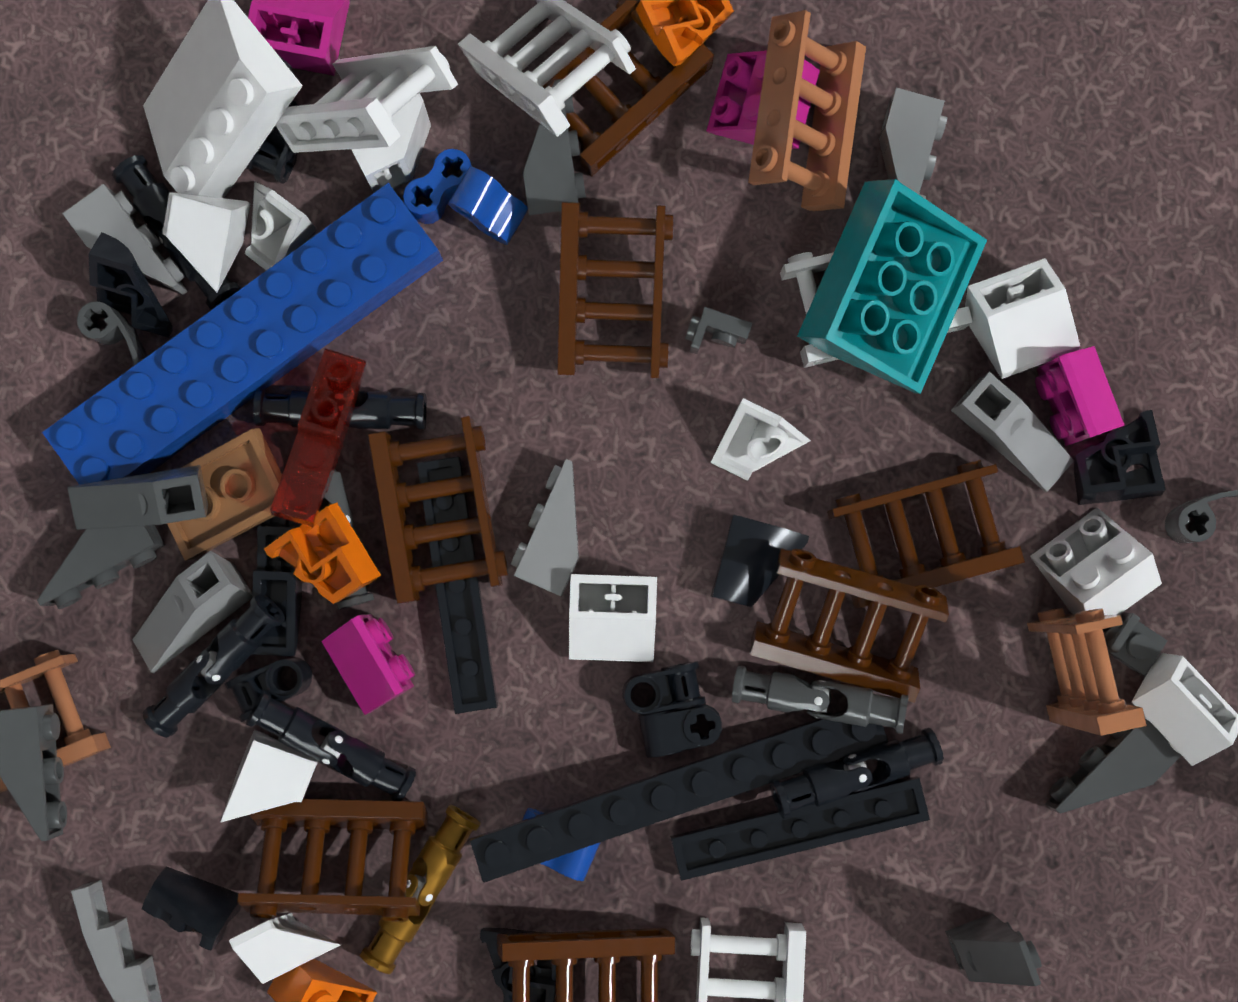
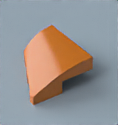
M640 0L636 7L637 14L648 35L661 54L673 66L681 65L734 12L729 0Z
M338 503L325 507L305 523L287 531L264 548L266 554L272 559L280 556L296 568L293 575L303 582L313 584L319 594L332 604L341 601L381 576Z

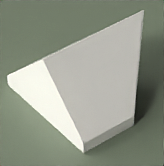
M254 181L251 245L246 248L244 254L262 268L268 270L307 242L317 228L304 213L274 190Z
M169 192L162 234L172 242L217 293L243 245L250 203L242 200Z
M743 398L711 463L748 481L752 472L811 440L781 416Z
M254 730L238 768L221 822L293 802H302L318 762L265 733Z
M292 913L270 919L229 940L232 949L262 984L341 945L296 921Z

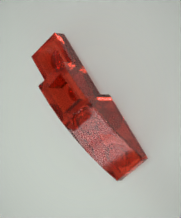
M324 349L298 422L297 436L270 509L271 515L310 527L314 526L324 494L328 492L349 427L366 367L365 360Z

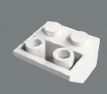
M420 93L415 95L392 116V122L401 137L390 147L351 149L373 193L388 182L394 189L412 180L431 127Z
M1045 258L967 287L965 307L969 306L973 321L969 327L1001 379L1080 349L1066 289Z
M1095 508L1030 556L1072 614L1103 608L1104 615H1120L1162 584L1153 553L1098 508Z
M571 574L569 659L653 662L657 577Z
M1162 653L1156 658L1132 700L1135 706L1143 708L1145 719L1150 721L1168 740L1170 746L1180 753L1192 766L1232 746L1238 735V714L1183 656Z

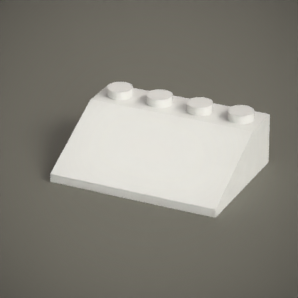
M208 0L143 105L163 176L175 191L180 194L215 198L225 197L303 86L234 0Z

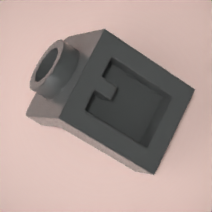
M704 307L701 318L692 316L685 339L692 341L690 352L698 354L705 331L713 334L712 341L735 348L737 342L745 344L753 323Z
M1123 612L1119 615L1123 625L1103 629L1108 653L1138 674L1146 676L1168 640L1139 622L1140 617L1134 613Z

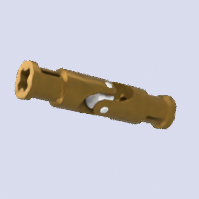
M448 806L445 811L447 814L436 835L428 838L407 875L406 897L417 898L421 907L420 916H408V921L388 922L382 920L381 917L379 920L381 927L369 947H365L360 953V957L365 963L382 973L391 974L395 969L396 965L394 962L405 943L412 942L437 896L462 858L461 849L472 831H476L481 824L476 818L456 806Z

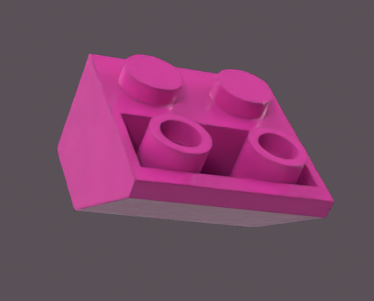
M252 0L248 19L274 51L289 63L292 68L335 76L336 70L332 64L338 60L350 0Z
M767 50L727 54L706 130L708 133L754 145ZM804 59L802 78L816 86L820 70ZM801 97L798 100L796 120L805 124L811 103ZM793 138L792 149H799L800 141Z
M1095 346L1058 356L1037 368L1039 375L1035 378L1037 391L1043 400L1048 399L1054 414L1050 416L1052 431L1057 439H1063L1065 446L1124 426Z
M372 614L354 617L321 641L364 715L373 712L414 687L410 678L415 676L414 670L403 654L397 656L388 643L394 637L385 621L381 617L376 620Z

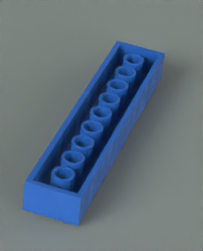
M388 182L42 433L79 485L151 473L253 399L256 390H265L438 265L443 261V258L437 247Z

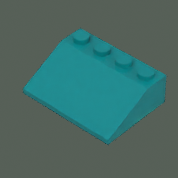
M896 179L865 181L797 337L830 356L913 393L921 394L987 239Z

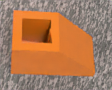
M312 959L274 978L267 991L275 1002H373L377 994L370 987L316 959Z

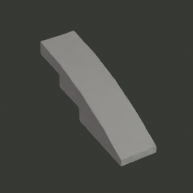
M101 880L83 884L72 890L71 893L84 939L99 975L114 1002H162L153 957L148 956L135 959L127 918L110 922Z

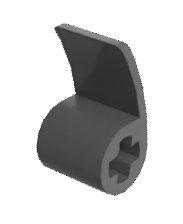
M95 301L84 305L78 312V328L88 338L104 345L116 344L125 338L134 366L147 357L143 344L134 328L114 308L103 302ZM101 317H105L104 321L107 323V326L101 331L99 330L101 326L97 322Z
M1238 490L1205 495L1172 509L1165 519L1167 535L1178 543H1194L1209 539L1216 529V518L1207 502L1226 497H1238ZM1189 517H1193L1195 523L1190 526L1192 531H1188L1185 527L1190 522Z

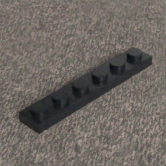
M459 456L417 463L420 483L463 476ZM466 492L423 500L426 525L469 518ZM472 534L429 542L433 567L476 560ZM479 577L435 584L455 714L497 708L498 701Z
M915 776L878 785L863 791H853L837 801L819 807L812 804L791 811L790 817L785 819L776 810L670 837L680 879L683 881L928 821L930 817L920 778Z

